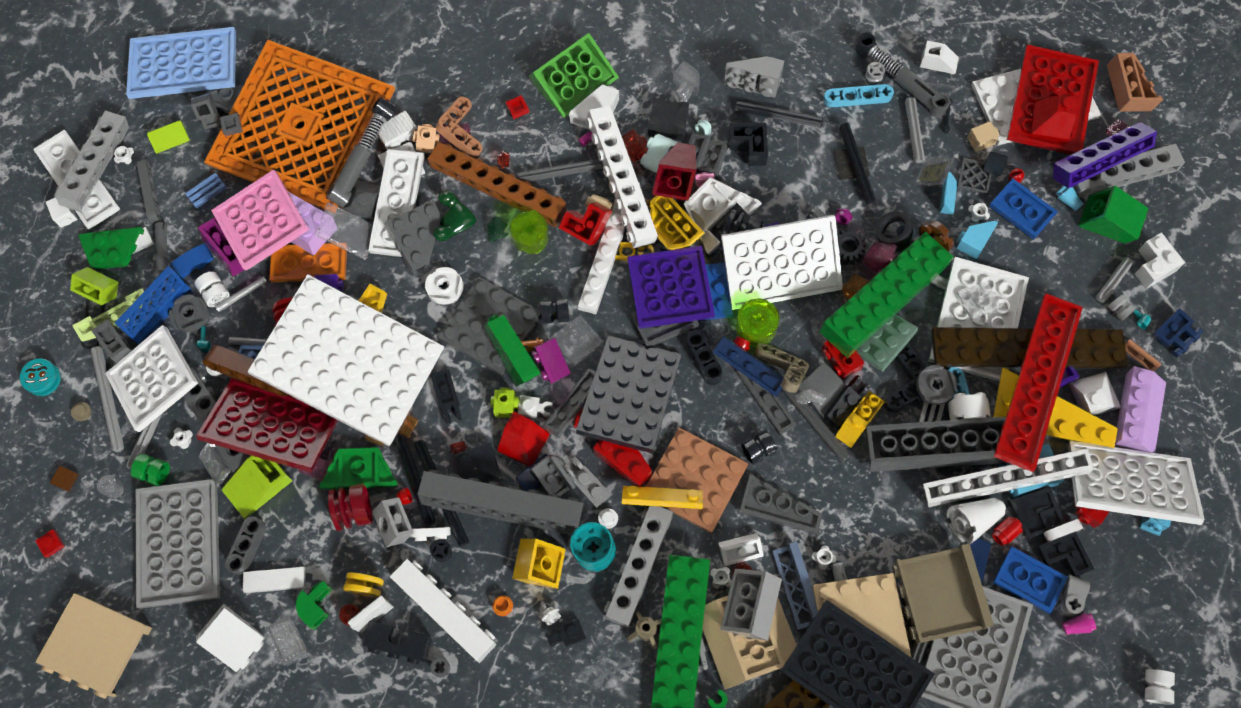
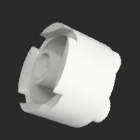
M983 392L974 395L958 393L948 403L950 420L991 418L989 401Z

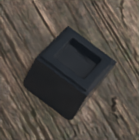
M990 151L985 160L983 171L1000 176L1008 156Z

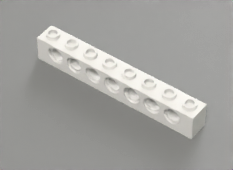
M610 105L591 109L586 118V125L588 129H591L593 144L597 145V155L599 160L603 162V172L609 179V189L615 195V205L618 210L620 209L622 225L626 226L628 231L627 239L629 243H632L633 248L653 244L658 235ZM622 191H627L630 195H625ZM628 208H634L635 211H630ZM634 224H639L642 228H637Z
M1083 449L1038 459L1034 472L1016 465H1008L924 483L923 489L927 505L932 507L1089 474L1094 467L1089 450Z

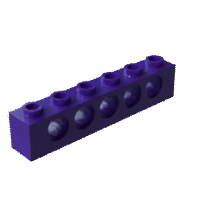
M1142 122L1128 127L1055 162L1053 179L1069 189L1155 147L1157 131Z

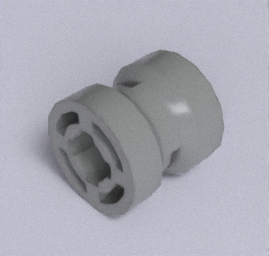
M1124 295L1118 297L1108 306L1111 311L1117 314V318L1120 321L1136 310L1132 304L1127 302V298Z

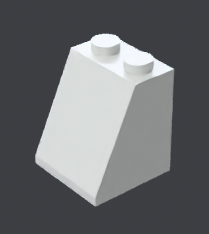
M225 604L219 608L196 636V642L236 672L239 668L243 670L251 659L248 657L252 652H258L264 644L262 641L264 636Z

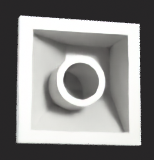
M1106 372L1069 383L1078 407L1094 416L1121 408Z

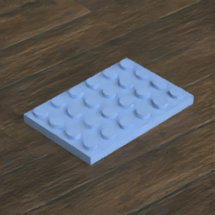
M228 27L130 38L126 95L129 99L235 87V28Z

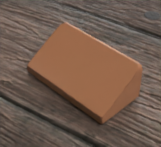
M1129 338L1126 341V353L1145 368L1155 371L1162 365L1160 361Z

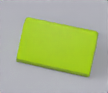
M181 121L147 133L156 154L190 141L186 128Z

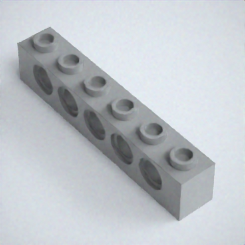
M105 111L102 117L98 118L96 127L90 132L87 142L82 145L78 157L73 160L72 167L64 175L60 187H57L55 190V197L60 206L79 212L82 210L114 155L116 148H118L129 129L126 117Z
M1165 144L1157 149H1149L1091 177L1092 180L1087 179L1073 186L1080 198L1114 185L1121 187L1176 172L1184 165L1185 161L1177 144L1169 146Z
M660 506L645 507L641 519H644L642 526H637L634 537L637 538L635 544H630L626 556H629L627 564L623 563L619 571V575H622L619 583L615 582L611 592L614 594L611 602L607 601L604 613H606L605 617L607 620L627 628L630 627L672 520L673 511ZM650 523H656L658 529L650 531L647 526ZM643 541H647L651 544V547L648 550H643L640 548V544ZM635 560H641L644 565L640 569H635L632 563ZM627 579H634L636 585L633 588L626 587L625 581ZM622 597L627 598L629 603L626 607H620L617 604L618 599Z

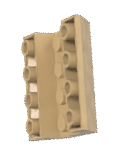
M728 596L705 605L703 632L724 690L782 668L796 647L794 637L778 598L768 641L752 639L720 630Z

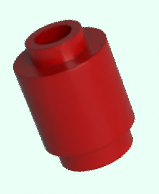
M1007 517L993 530L992 538L1000 546L1008 545L1022 533V523L1015 517Z

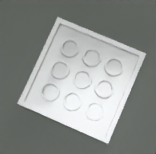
M163 325L105 373L134 430L138 432L142 431L198 384L168 328Z

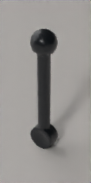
M950 99V104L946 111L945 126L942 129L944 133H948L950 131V127L948 125L950 116V106L953 103L952 99Z

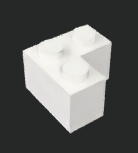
M1160 233L1146 241L1138 250L1147 263L1141 266L1135 273V276L1147 289L1175 273L1185 262L1165 236Z

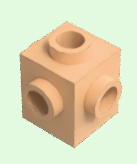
M422 124V126H418V131H414L413 142H416V152L432 153L434 146L439 142V134H436V128H433L432 125Z

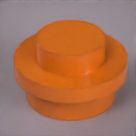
M504 595L497 597L492 605L493 611L498 616L509 615L513 609L512 600Z

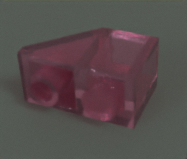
M874 242L861 264L879 274L897 256L895 254L897 246Z

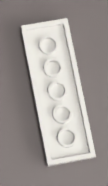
M65 130L33 149L59 187L63 182L64 175L72 167L73 160L80 153V150ZM99 179L80 212L76 211L85 226L91 229L119 211L120 208Z
M387 150L368 249L369 253L402 257L384 223L415 208L425 157L424 153Z

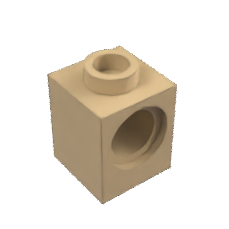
M990 121L972 128L967 139L974 151L978 152L995 145L999 138V132Z

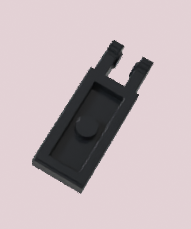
M449 368L430 374L446 424L451 423L447 409L454 407L455 416L458 421L462 420L459 409L460 404Z
M856 375L844 387L824 415L837 428L842 427L843 423L860 403L862 397L870 389V385L864 383L857 392L853 390L862 381L859 375Z

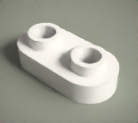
M450 527L412 529L413 534L410 537H415V541H426L427 537L435 536V540H445L447 535H451Z

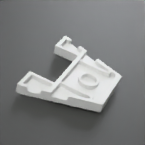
M711 177L689 198V201L684 203L691 219L704 232L700 239L709 255L721 244L709 230L736 203L749 215L762 204L759 200Z

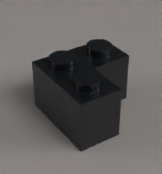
M730 123L728 134L729 150H747L748 166H766L768 158L766 123Z

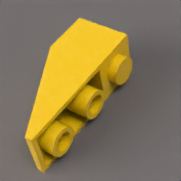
M868 391L843 423L835 437L852 448L885 401Z

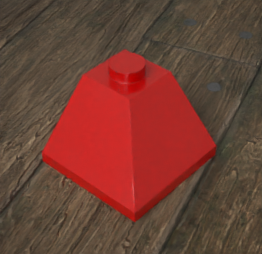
M1058 95L1036 101L1034 103L1031 135L1068 141L1077 113L1078 98Z
M513 412L504 428L497 452L529 467L536 462L550 433L532 420Z

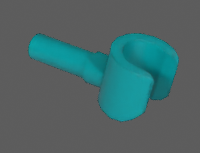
M1136 309L1133 313L1139 318L1137 325L1142 329H1146L1151 322V317L1140 313Z
M202 326L201 337L197 341V346L200 351L209 352L211 343L210 341H205L206 327Z

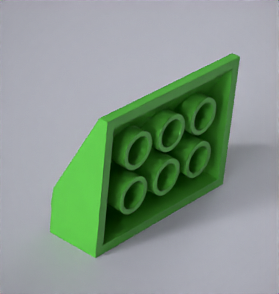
M590 33L529 75L539 92L563 118L601 85L608 86L619 78Z

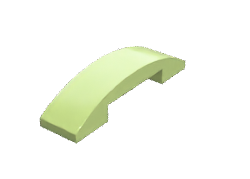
M141 288L126 296L125 299L127 301L93 319L89 316L72 325L80 340L87 341L96 338L91 330L107 319L118 329L119 327L115 322L138 299L144 290Z

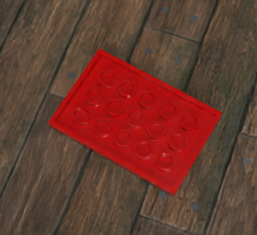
M1027 44L1006 140L1069 155L1083 150L1099 60ZM1058 95L1078 98L1077 113L1068 141L1031 135L1034 103L1036 101Z

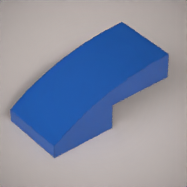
M202 244L187 251L170 264L175 273L181 279H184L196 268L200 270L204 268L214 257L207 244Z

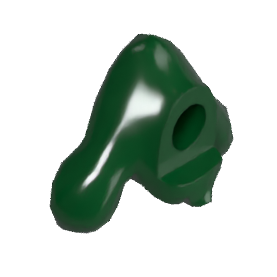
M446 190L439 194V201L447 206L448 209L444 212L440 221L441 226L434 230L433 235L437 241L443 242L471 228L477 221L474 214L459 202L453 192Z

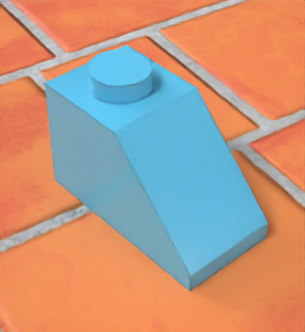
M991 221L969 226L966 232L962 231L957 241L960 243L957 249L977 259L998 222Z

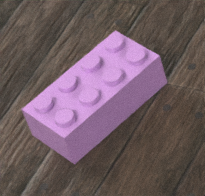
M288 192L309 228L307 232L291 242L310 254L315 255L337 230L333 217Z

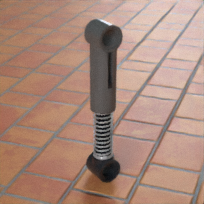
M868 32L860 34L855 49L859 56H869L874 61L882 63L885 71H888L890 75L895 77L894 81L925 105L931 116L940 118L945 115L950 104V99L946 94L938 93L908 67H901V64L896 63L892 57H889L885 51L880 49L873 34Z
M379 97L371 109L373 115L362 134L363 136H361L358 144L354 145L335 183H333L326 195L328 200L342 208L351 197V191L371 154L369 148H372L371 146L375 143V137H378L377 134L382 129L381 126H383L385 121L388 122L396 110V106L384 98Z

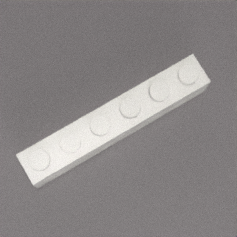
M406 559L390 578L480 663L497 645L493 641L495 637L487 629L483 632L478 627L481 623L474 616L467 617L464 614L466 609L458 601L454 604L449 599L451 595L444 588L439 590L435 586L437 581L430 574L425 576L420 571L423 568L415 560L411 563Z

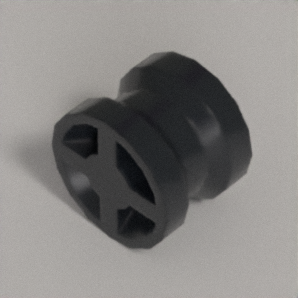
M436 540L430 547V553L436 561L446 562L452 556V548L446 541Z

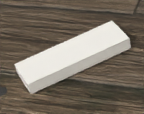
M305 567L243 572L244 593L306 588Z

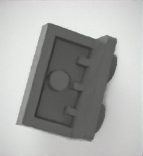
M547 455L532 466L530 470L547 495L556 494L561 496L569 489L573 490L576 486L573 483L574 478L563 469L561 459L554 455Z

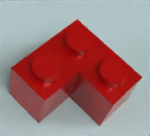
M598 202L589 204L585 215L575 210L566 211L559 229L588 245L597 244L613 210Z

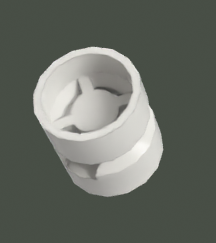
M216 272L204 273L196 279L195 286L199 293L202 294V298L208 307H215V305L229 297V292L222 284Z
M1146 670L1145 683L1149 686L1145 688V701L1157 704H1174V691L1171 687L1175 684V673L1164 670Z

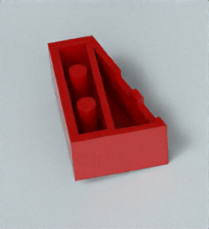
M599 440L593 447L594 454L633 486L643 487L652 476V470L639 450Z

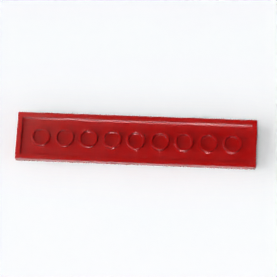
M1047 293L1043 296L993 457L1028 471H1035L1083 307Z

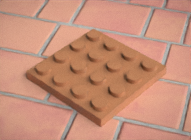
M678 428L646 487L702 490V509L663 508L673 511L677 516L712 534L749 463Z

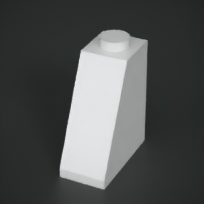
M601 85L570 111V123L588 129L586 118L589 110L610 105L612 112H614L619 101V90L613 86Z

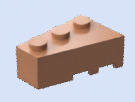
M1117 53L1107 64L1119 112L1153 111L1163 101L1161 95L1158 96L1154 91L1153 82L1147 80L1144 75L1146 71L1134 53Z

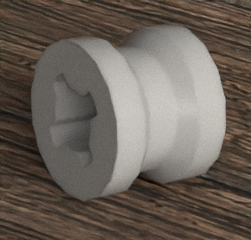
M880 62L870 63L865 74L866 81L873 85L879 84L885 73L884 65Z

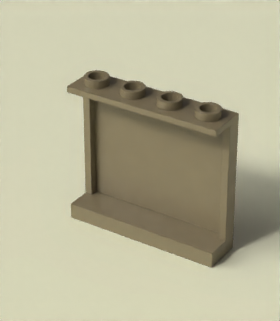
M970 544L904 560L897 559L894 562L892 570L895 578L899 579L900 586H898V592L900 597L904 598L906 604L904 606V613L906 618L910 619L912 626L909 627L910 635L913 640H916V644L994 626Z

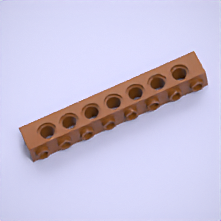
M438 142L428 157L431 168L555 228L567 211L566 202L561 197H554L544 189H537L527 181L522 182L510 173L501 172L496 166L491 167L479 158L474 159L464 151H457L450 144ZM512 189H517L516 192H510ZM527 197H534L531 200L526 199ZM544 204L550 205L546 208L542 207Z

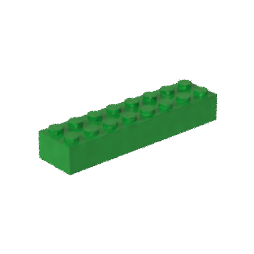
M925 232L823 323L819 332L848 358L948 267L954 256Z

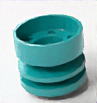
M589 522L582 524L574 531L570 547L573 556L582 568L598 572L612 564L616 556V546L611 533L605 526ZM593 546H597L598 548L596 549V553H593L591 551L593 550Z

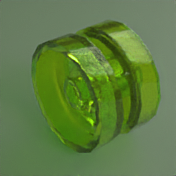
M757 298L745 302L739 309L736 322L737 335L749 341V346L757 347L759 343L768 344L776 336L780 317L774 304L768 300Z

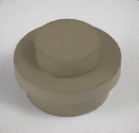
M79 402L72 407L71 416L77 421H85L91 416V407L85 402Z

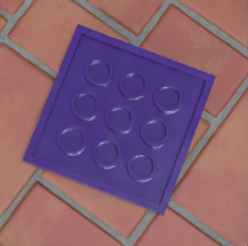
M702 246L627 257L639 329L715 318Z

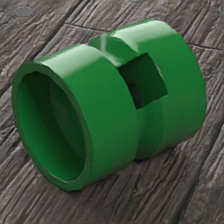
M141 453L132 464L131 476L142 481L146 480L150 484L161 486L168 477L170 464Z

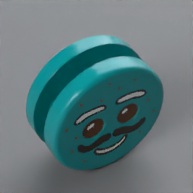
M38 358L24 365L19 378L24 389L36 396H46L54 392L59 386L61 373L50 361Z

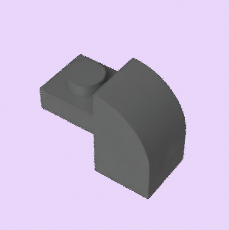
M210 93L191 98V106L197 120H201L205 130L221 125L216 103Z

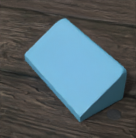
M948 172L943 180L939 212L953 215L957 181L951 172Z

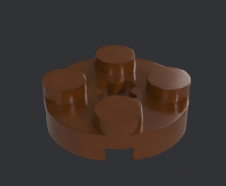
M936 220L925 221L919 227V236L927 232L948 252L953 248V238L949 239L947 235L948 229Z

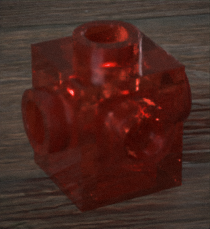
M632 129L622 136L628 156L633 162L642 159L643 155L647 154L648 142L643 135L639 136Z

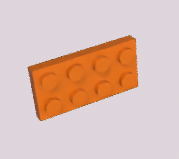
M346 243L323 244L315 255L310 254L298 245H285L271 254L270 281L271 283L303 282L307 274L314 278L315 275L338 274L341 280H346L347 245Z

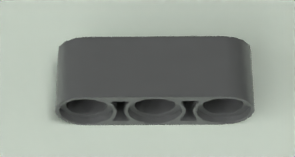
M253 516L245 519L226 559L225 566L227 570L236 575H243V572L248 571L266 532L264 522ZM258 523V528L251 532L252 525ZM249 542V547L243 550L244 543ZM240 560V567L234 569L235 562Z

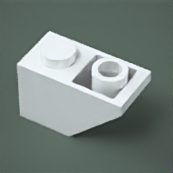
M927 41L923 50L920 67L955 74L959 57L945 44Z

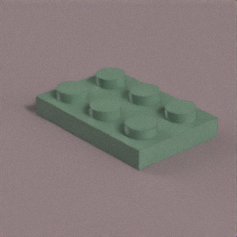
M894 315L856 351L862 360L883 372L917 333L918 327L900 316Z

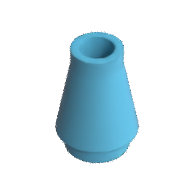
M1063 186L1055 193L1059 200L1070 206L1074 211L1084 204L1073 187L1068 189Z

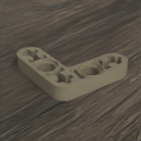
M757 344L754 355L765 362L786 370L787 372L781 382V387L791 393L797 392L807 373L809 364L768 344Z

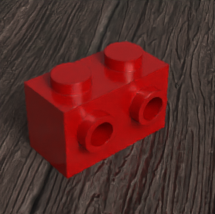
M829 341L824 342L821 352L823 357L830 361L833 371L842 380L860 371L865 364L857 351L846 358Z

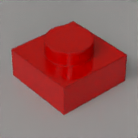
M522 95L505 102L513 120L530 113Z
M54 529L35 540L43 556L49 558L65 547L57 531Z

